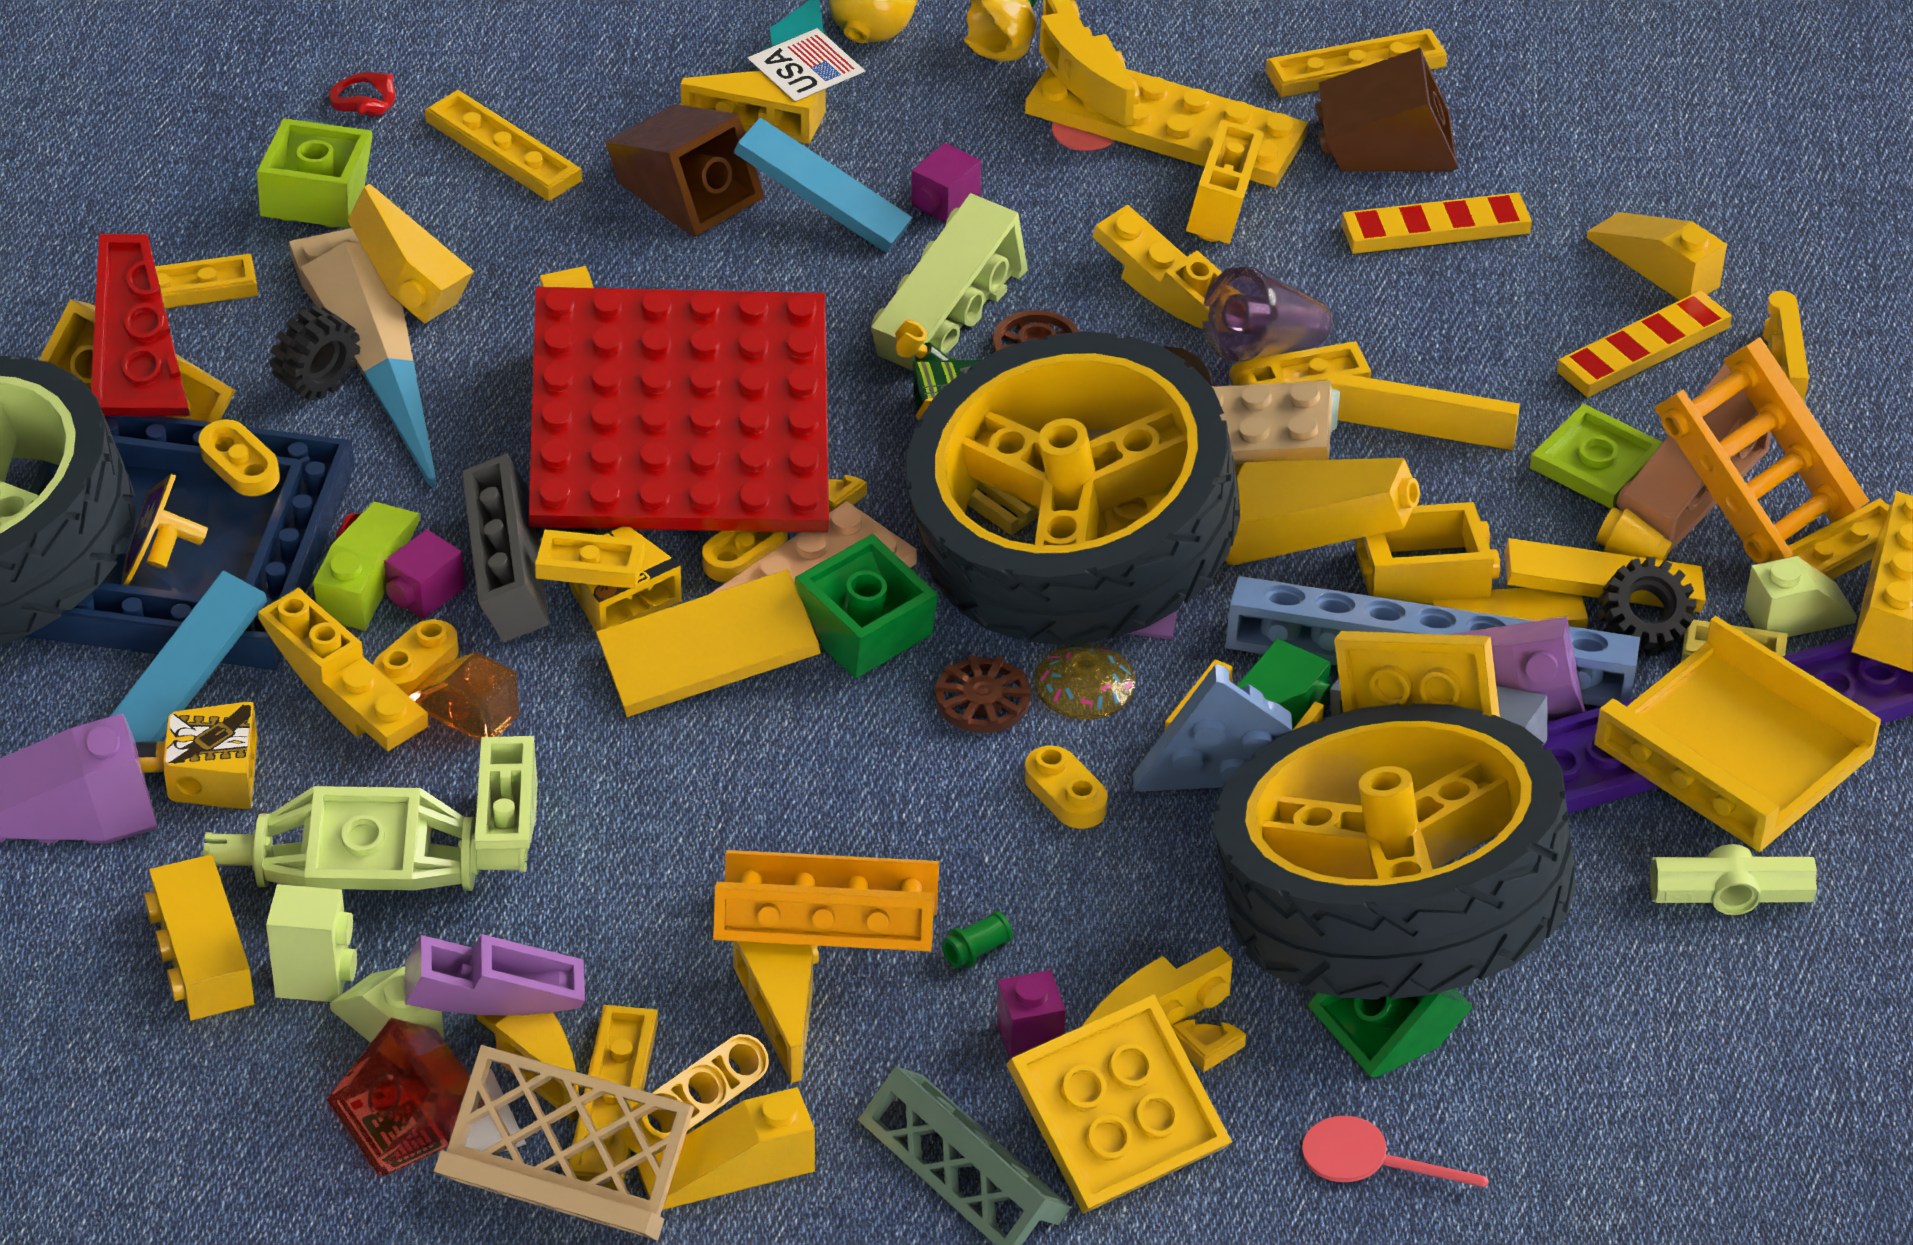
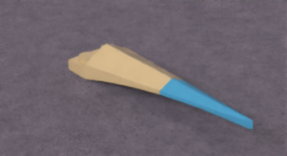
M352 228L289 241L290 255L301 286L314 304L320 309L321 307L328 309L356 329L355 332L359 334L360 341L356 344L361 347L360 354L353 355L352 358L357 361L356 365L395 426L427 484L434 488L436 485V475L403 305L387 291Z

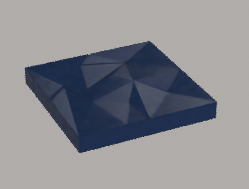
M104 416L135 494L134 497H131V502L136 503L134 529L148 490L170 474L176 475L164 510L207 527L206 537L201 546L177 537L166 569H160L147 563L158 529H156L129 585H121L125 559L132 538L131 534L124 553L118 554L114 560L118 561V563L97 589L72 610H65L60 613L62 617L25 637L120 650L130 649L135 652L158 655L223 570L265 592L267 603L263 608L297 588L306 593L354 470L352 440L246 427L275 454L278 461L280 479L277 486L264 495L245 496L236 492L202 459L199 434L205 426L212 422L165 416ZM43 460L29 492L40 496L55 476L59 465ZM257 614L220 663L276 670L282 653L267 633Z

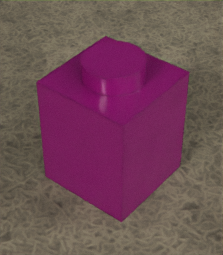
M947 143L942 144L912 169L911 206L939 220L947 222L950 213L955 208H960L970 193L980 197L981 160Z
M427 529L384 560L387 596L398 607L406 608L422 619H425L465 588L463 551Z
M1051 970L998 979L997 1025L1009 1060L1065 1034L1066 1010Z

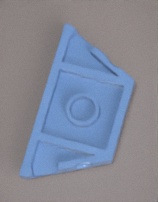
M1215 664L1133 772L1134 790L1144 792L1224 787L1226 781L1246 760L1250 761L1254 753L1279 736L1292 731L1291 712L1276 702L1266 700L1263 697V693L1250 684L1240 689L1229 681V670Z

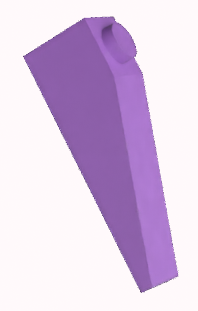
M1567 616L1447 634L1490 636L1496 686L1547 695V720L1561 719L1585 712Z
M123 713L70 728L0 758V842H4L6 839H38L39 843H57V840H87L89 844H109L158 829L135 740Z

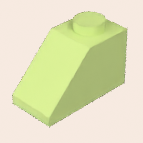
M1795 556L1751 565L1744 610L1755 629L1787 633V637L1856 623L1857 615L1837 583L1800 557Z
M404 966L372 973L330 1002V1009L333 1013L401 1068L408 1066L444 1039L442 1011L405 1004Z

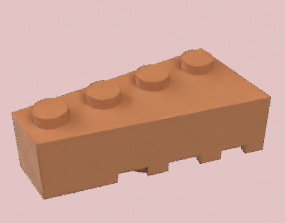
M1726 364L1721 367L1703 392L1731 374ZM1741 390L1702 418L1719 442L1757 416L1758 412L1745 392ZM1768 431L1730 458L1742 478L1768 452L1771 431ZM1669 435L1634 480L1625 484L1616 503L1621 511L1628 508L1665 536L1666 539L1672 541L1673 545L1670 552L1717 504L1675 439Z

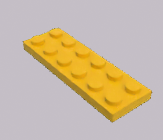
M1049 66L1025 102V114L1203 167L1206 165L1221 119L1263 131L1264 135L1250 180L1274 188L1277 187L1306 139L1309 123L1283 113L1272 112L1242 101L1231 100L1207 93L1201 89L1190 88L1166 81L1160 77H1152L1129 69L1125 70L1130 78L1136 79L1140 93L1139 104L1134 105L1133 124L1124 126L1087 105L1057 78Z

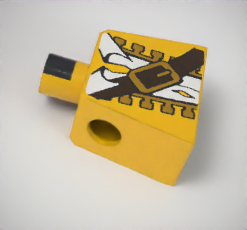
M253 702L175 711L168 716L166 741L136 742L143 773L164 772L167 796L173 802L236 809L252 808L258 742Z

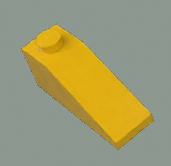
M762 71L683 78L680 83L681 105L739 114L745 132H748L761 117L797 142L810 144L826 113V89L794 101Z
M1220 120L1199 182L1186 228L1187 232L1197 234L1206 241H1220L1230 244L1262 142L1263 131Z
M371 184L364 186L348 218V222L389 294L425 324L458 303L474 271Z
M1618 212L1587 231V239L1678 300H1682L1700 290L1708 295L1720 287L1727 244L1693 221Z
M733 941V968L791 1084L801 1081L813 994V965L819 963L818 948L816 945Z
M798 1087L744 1100L686 1134L662 1210L815 1172V1128ZM665 1150L655 1155L659 1164H661ZM647 1159L637 1165V1170L649 1200L656 1175Z

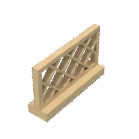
M481 1045L447 1151L440 1150L434 1172L452 1181L658 1241L665 1220L660 1216L694 1107L687 1103ZM492 1061L511 1066L520 1086L495 1100L492 1099L485 1085ZM523 1070L539 1075L528 1081ZM552 1079L563 1081L572 1101L545 1116L533 1090ZM575 1085L591 1090L580 1096ZM604 1094L616 1096L625 1116L598 1131L585 1105ZM525 1095L538 1120L510 1135L498 1109ZM480 1097H482L485 1105L477 1109ZM627 1100L644 1105L632 1111ZM657 1109L675 1113L676 1116L670 1135L650 1146L637 1120ZM578 1110L590 1136L562 1150L550 1124ZM490 1114L503 1140L484 1151L465 1147L471 1125ZM630 1125L643 1151L615 1166L603 1139ZM543 1129L555 1155L535 1167L524 1163L515 1144ZM595 1144L608 1170L588 1182L579 1180L574 1174L568 1159ZM508 1149L513 1160L496 1155ZM665 1150L661 1164H659L655 1155ZM647 1159L656 1175L649 1200L630 1195L620 1176ZM560 1164L565 1175L548 1170ZM613 1179L618 1191L601 1185Z

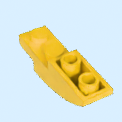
M1043 0L1039 52L1049 68L1074 95L1087 105L1124 126L1133 124L1134 105L1139 104L1140 93L1136 79L1130 78L1125 70L1122 53L1115 51L1107 34L1092 36L1090 28L1083 26L1075 0Z
M1129 205L1121 208L1095 226L1092 237L1125 266L1121 279L1142 296L1176 318L1212 333L1231 336L1262 314L1263 308L1198 250L1189 256L1184 255Z
M300 588L295 589L258 611L260 622L291 667L320 702L356 737L366 732L388 752L429 727L428 712L363 657L362 642Z
M1220 946L1177 969L1164 956H1161L1115 988L1096 1007L1082 1026L1155 994L1171 1026L1205 1008H1213L1230 995L1233 959Z

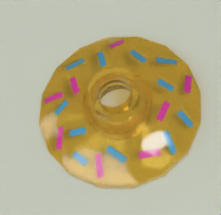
M1090 644L1064 646L1048 654L1038 665L1035 676V687L1038 696L1051 710L1069 718L1085 720L1108 717L1122 710L1133 698L1136 685V677L1131 664L1119 653L1103 646Z

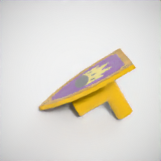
M170 474L148 490L126 555L121 585H129L156 529H158L147 559V563L156 568L166 569L177 537L199 546L202 545L207 534V527L164 510L176 475Z

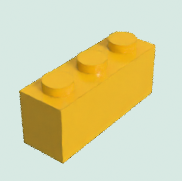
M213 854L149 869L152 891L143 893L150 924L159 922L161 924L162 930L155 931V936L162 963L172 961L174 968L167 970L174 1002L179 1000L185 1001L190 1021L255 1005L250 968Z

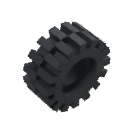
M312 306L309 312L305 309L298 312V321L290 318L285 323L289 329L286 333L281 330L279 331L276 338L281 342L279 345H272L270 352L276 356L270 359V367L274 369L272 371L274 377L308 400H314L315 397L319 399L325 398L327 390L332 393L339 389L337 382L339 380L346 382L350 377L345 372L348 367L355 368L357 361L352 356L360 354L361 348L356 344L360 341V337L355 332L356 329L324 307L320 309L317 306Z
M1647 557L1642 564L1639 558L1631 560L1626 567L1625 565L1621 566L1602 589L1604 592L1599 596L1597 604L1603 606L1597 613L1599 622L1606 620L1608 622L1603 631L1640 637L1638 654L1642 649H1645L1646 656L1655 655L1659 649L1664 652L1674 642L1676 643L1692 623L1694 615L1691 613L1696 609V599H1689V596L1694 592L1692 584L1689 583L1682 586L1680 583L1686 575L1680 569L1675 575L1669 573L1668 571L1672 563L1665 560L1659 567L1655 566L1656 558ZM1638 590H1646L1656 595L1664 606L1662 620L1655 623H1647L1636 617L1629 606L1630 595Z

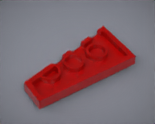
M99 234L91 392L97 397L104 416L190 417L148 234Z

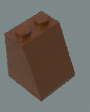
M1421 48L1319 82L1321 101L1315 103V109L1324 129L1318 131V136L1325 155H1333L1341 171H1452L1458 169L1450 111Z
M673 104L605 141L618 183L691 236H698L765 198L756 167L734 153L738 142L745 135L739 114Z

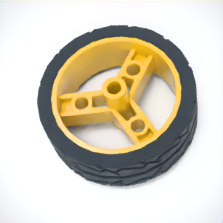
M1080 331L1047 335L1039 341L1037 338L1000 349L971 365L967 373L961 372L937 393L919 419L918 427L914 429L906 453V485L922 549L927 554L926 561L934 583L953 606L959 605L963 608L960 611L962 614L985 629L1017 640L1025 637L1029 638L1028 642L1071 645L1102 641L1109 635L1113 639L1147 628L1177 611L1183 601L1188 603L1212 581L1227 558L1231 546H1233L1239 525L1238 481L1235 473L1227 421L1221 420L1220 417L1221 414H1224V411L1213 387L1194 367L1188 368L1184 365L1186 362L1184 359L1160 345L1130 336L1117 338L1118 334ZM1087 430H1112L1089 441ZM1176 480L1170 492L1148 514L1126 528L1104 536L1107 528L1104 511ZM980 482H984L1040 508L1035 545L1011 541L991 533L965 515L969 499Z
M1411 703L1409 706L1401 707L1400 704L1360 708L1323 718L1317 724L1311 722L1279 736L1254 753L1250 761L1246 760L1226 781L1214 811V835L1217 841L1216 847L1220 871L1223 877L1229 924L1239 946H1246L1248 950L1245 954L1265 972L1293 986L1298 983L1305 986L1303 989L1342 998L1379 999L1381 996H1389V999L1432 995L1469 985L1476 978L1482 980L1515 965L1541 946L1545 938H1549L1567 916L1575 894L1576 880L1563 771L1551 750H1544L1542 747L1544 742L1521 725L1494 714L1491 717L1483 715L1484 711L1447 704ZM1496 834L1498 835L1496 838H1494L1492 841L1484 845L1482 848H1480L1473 854H1470L1449 865L1440 867L1441 865L1463 854L1464 852L1470 850L1471 848L1477 846L1478 844L1484 842Z

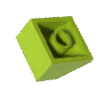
M283 118L257 170L260 216L277 218L282 221H298L320 224L330 228L341 227L349 229L348 218L365 186L372 143V131Z

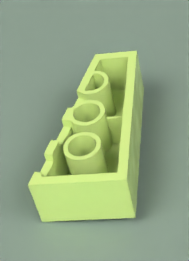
M970 193L960 208H955L950 213L943 231L935 241H930L926 245L920 262L911 274H906L901 279L896 294L885 308L879 309L875 314L871 324V332L877 356L913 371L915 355L911 358H903L896 351L898 340L895 332L905 320L909 319L916 321L925 329L927 338L923 344L929 342L947 354L958 343L960 328L963 325L972 328L982 318L984 303L988 299L998 302L1007 292V285L1004 283L1011 276L1020 279L1028 271L1018 212Z

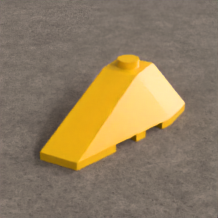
M70 299L39 360L52 363L75 375L91 391L95 306L90 303ZM176 354L190 417H165L205 422L221 420L236 390Z

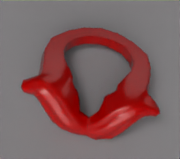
M364 72L349 76L331 88L329 92L330 105L337 111H354L359 115L364 114L370 117L382 116L392 107L395 100L394 75ZM369 82L382 94L383 100L367 96L342 98L338 95L344 88L352 84Z

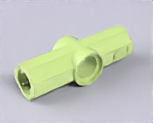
M1728 844L1715 848L1707 857H1652L1650 865V894L1652 902L1713 903L1717 911L1723 914L1741 915L1752 911L1759 902H1814L1817 892V869L1814 857H1753L1748 848L1742 845Z

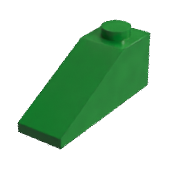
M1277 638L1237 687L1242 689L1250 684L1263 693V697L1266 700L1276 702L1291 712L1293 730L1315 701L1323 704L1324 710L1327 708L1330 702V689L1333 686L1329 684L1331 662Z

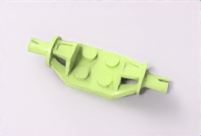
M313 786L271 814H259L253 834H213L212 832H206L204 839L207 843H204L203 856L213 854L216 865L252 866V870L255 871L257 887H268L269 881L294 886L356 890H421L462 884L463 891H472L475 875H478L479 870H520V872H526L527 862L525 861H527L528 848L475 850L476 824L474 817H463L421 788ZM304 825L302 842L273 845L272 836ZM430 827L462 840L458 842V847L432 844Z

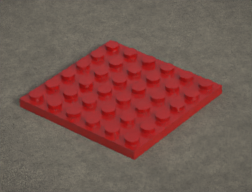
M536 287L529 527L618 529L625 526L632 529L828 533L829 479L825 293Z

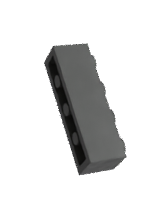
M507 453L463 470L479 605L503 642L550 625L544 580L536 579L535 562L539 552L536 527H529L530 490Z

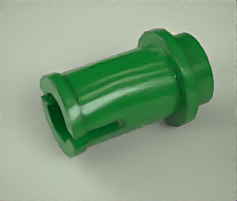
M994 911L986 918L964 929L954 927L949 930L947 937L942 940V951L947 961L953 967L959 968L963 966L964 968H970L976 964L978 957L1011 942L1013 931L1008 919L1001 912Z

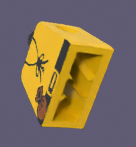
M622 526L604 536L644 539L645 555L636 589L569 582L572 593L595 632L664 610L682 602L680 564L631 527ZM581 528L575 532L599 535L593 528Z

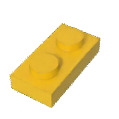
M544 530L535 562L536 579L636 589L645 555L644 539Z

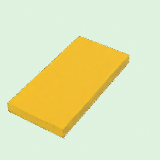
M789 569L596 631L626 717L821 654L818 640Z

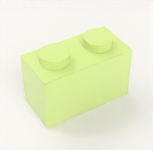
M277 884L266 923L275 997L332 1002L342 995L345 981L353 982L357 967L356 949L348 948L352 937L353 915L352 913L344 912L342 889Z

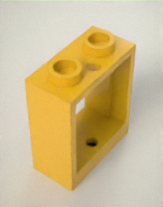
M1474 502L1416 506L1413 508L1404 529L1355 539L1354 551L1369 596L1420 604L1433 603V600L1491 596L1492 579H1499L1500 576L1499 553L1497 549H1490L1487 521H1480ZM1465 547L1467 552L1392 558L1391 552Z

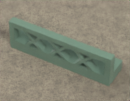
M895 1066L858 1118L861 1124L995 1245H1022L1040 1220L1059 1225L1072 1208L922 1074ZM897 1096L906 1104L907 1128L891 1131L880 1121V1118ZM920 1118L927 1123V1125L920 1126ZM938 1133L943 1138L944 1161L927 1164L922 1159L921 1135ZM908 1138V1145H906L901 1139ZM957 1151L965 1158L957 1159ZM975 1166L980 1171L981 1195L964 1197L959 1193L958 1169ZM945 1171V1179L937 1172ZM994 1184H995L1002 1192H996V1193H995V1192H994ZM1013 1200L1024 1212L1006 1235L997 1227L995 1202ZM982 1205V1212H980L975 1206Z

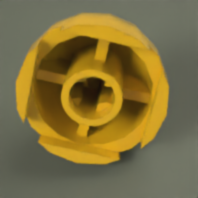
M828 0V6L833 20L850 40L858 43H866L867 41L874 43L890 40L904 30L913 16L918 0Z

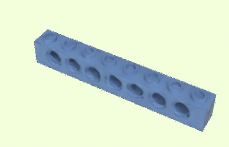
M1238 576L1230 603L1225 648L1265 654L1278 638L1330 661L1331 665H1337L1334 639L1340 631L1447 635L1533 621ZM1569 626L1584 704L1603 706L1612 698L1618 702L1631 699L1640 637Z

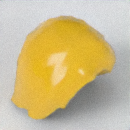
M970 0L971 6L967 12L969 31L968 35L964 37V42L974 53L998 62L1019 60L1028 52L1037 26L1035 14L1028 0Z

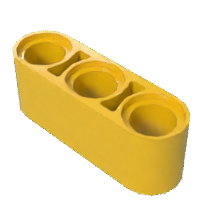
M745 1034L736 1035L652 1094L687 1103L694 1107L688 1131L758 1081L767 1071L769 1065L768 1053L764 1045L757 1038ZM729 1058L738 1064L741 1075L731 1068ZM688 1086L693 1087L699 1093L701 1103L691 1096ZM638 1103L636 1106L632 1108V1111L640 1108L644 1104ZM661 1109L649 1113V1115L654 1116L658 1120L661 1132L655 1130L650 1125L648 1115L637 1120L650 1146L670 1135L676 1116L675 1113ZM628 1125L621 1129V1136L625 1144L636 1153L643 1151L631 1126Z

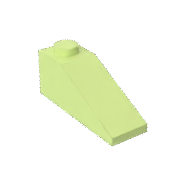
M534 736L481 737L475 850L530 847L536 820L538 786Z

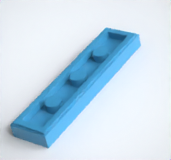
M761 117L742 137L735 148L734 153L885 253H888L906 231L913 218Z
M224 570L221 572L111 714V716L124 714L132 731L135 744L142 741H161L167 732L168 716L175 711L184 710L257 616L258 611L267 603L265 592Z

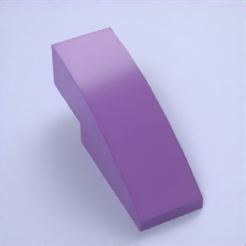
M483 934L480 935L473 948L421 935L405 962L406 1005L473 1015H526L581 1008L585 1002L583 959Z

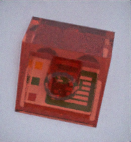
M391 1017L327 1098V1101L376 1173L386 1176L448 1147L470 1076L436 1029ZM480 1097L477 1109L485 1105L482 1097Z

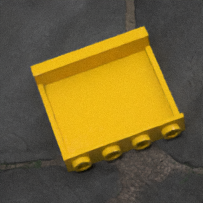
M1715 615L1710 620L1707 642L1626 707L1612 698L1600 708L1594 745L1760 853L1874 755L1881 719Z

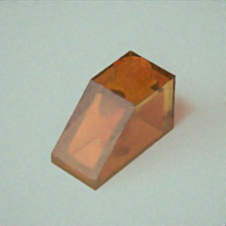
M476 651L439 666L408 695L428 712V715L480 742L481 737H498L519 716L517 672Z

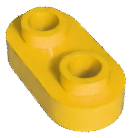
M228 419L217 420L205 426L200 432L199 446L202 459L236 492L245 496H260L270 492L277 486L280 473L275 454L241 423Z
M721 531L710 538L703 546V570L711 579L726 583L788 541V532Z
M429 619L419 622L384 650L375 659L373 666L404 693L412 696L425 687L457 658L459 652L457 631L451 624L442 620Z
M1048 745L1036 748L1028 754L1025 760V783L1062 823L1072 828L1086 829L1094 827L1104 820L1107 814V791L1070 751L1059 746Z

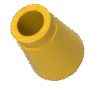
M1612 507L1595 542L1605 546L1604 552L1643 558L1654 557L1656 560L1663 561L1666 560L1673 545L1672 541L1666 539L1665 536L1628 508L1621 511L1615 507Z

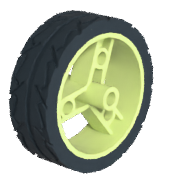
M0 356V645L28 636L62 617L60 613L65 610H72L97 589L118 563V561H114L118 554L124 553L134 529L136 503L131 502V497H134L135 494L128 473L125 470L124 463L97 397L75 375L52 363L25 357L17 359L14 356ZM12 458L44 460L59 465L55 476L40 496L5 483Z

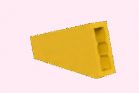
M1405 458L1244 462L1237 476L1240 521L1233 546H1231L1225 560L1227 565H1238L1404 529L1413 508L1418 505L1420 498L1419 484L1415 478H1412Z

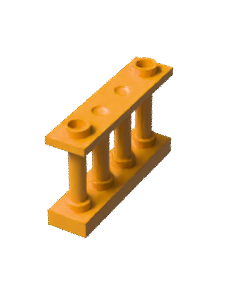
M1761 337L1726 357L1723 361L1731 371V374L1691 401L1683 389L1654 407L1661 418L1664 430L1675 439L1743 541L1747 555L1757 564L1794 556L1785 540L1823 513L1833 523L1857 511L1869 502V499ZM1743 390L1757 410L1758 415L1718 442L1702 417ZM1768 431H1771L1785 452V456L1746 483L1730 458ZM1798 472L1811 491L1812 498L1773 525L1757 499Z
M726 850L725 882L717 881L715 886L713 940L931 952L933 915H937L939 861Z

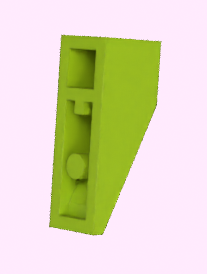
M373 501L331 545L313 581L316 603L341 625L366 631L386 591L384 560L410 542L420 521V513Z

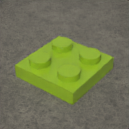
M1583 403L1531 454L1530 469L1612 509V507L1616 506L1618 496L1625 484L1634 480L1663 442Z

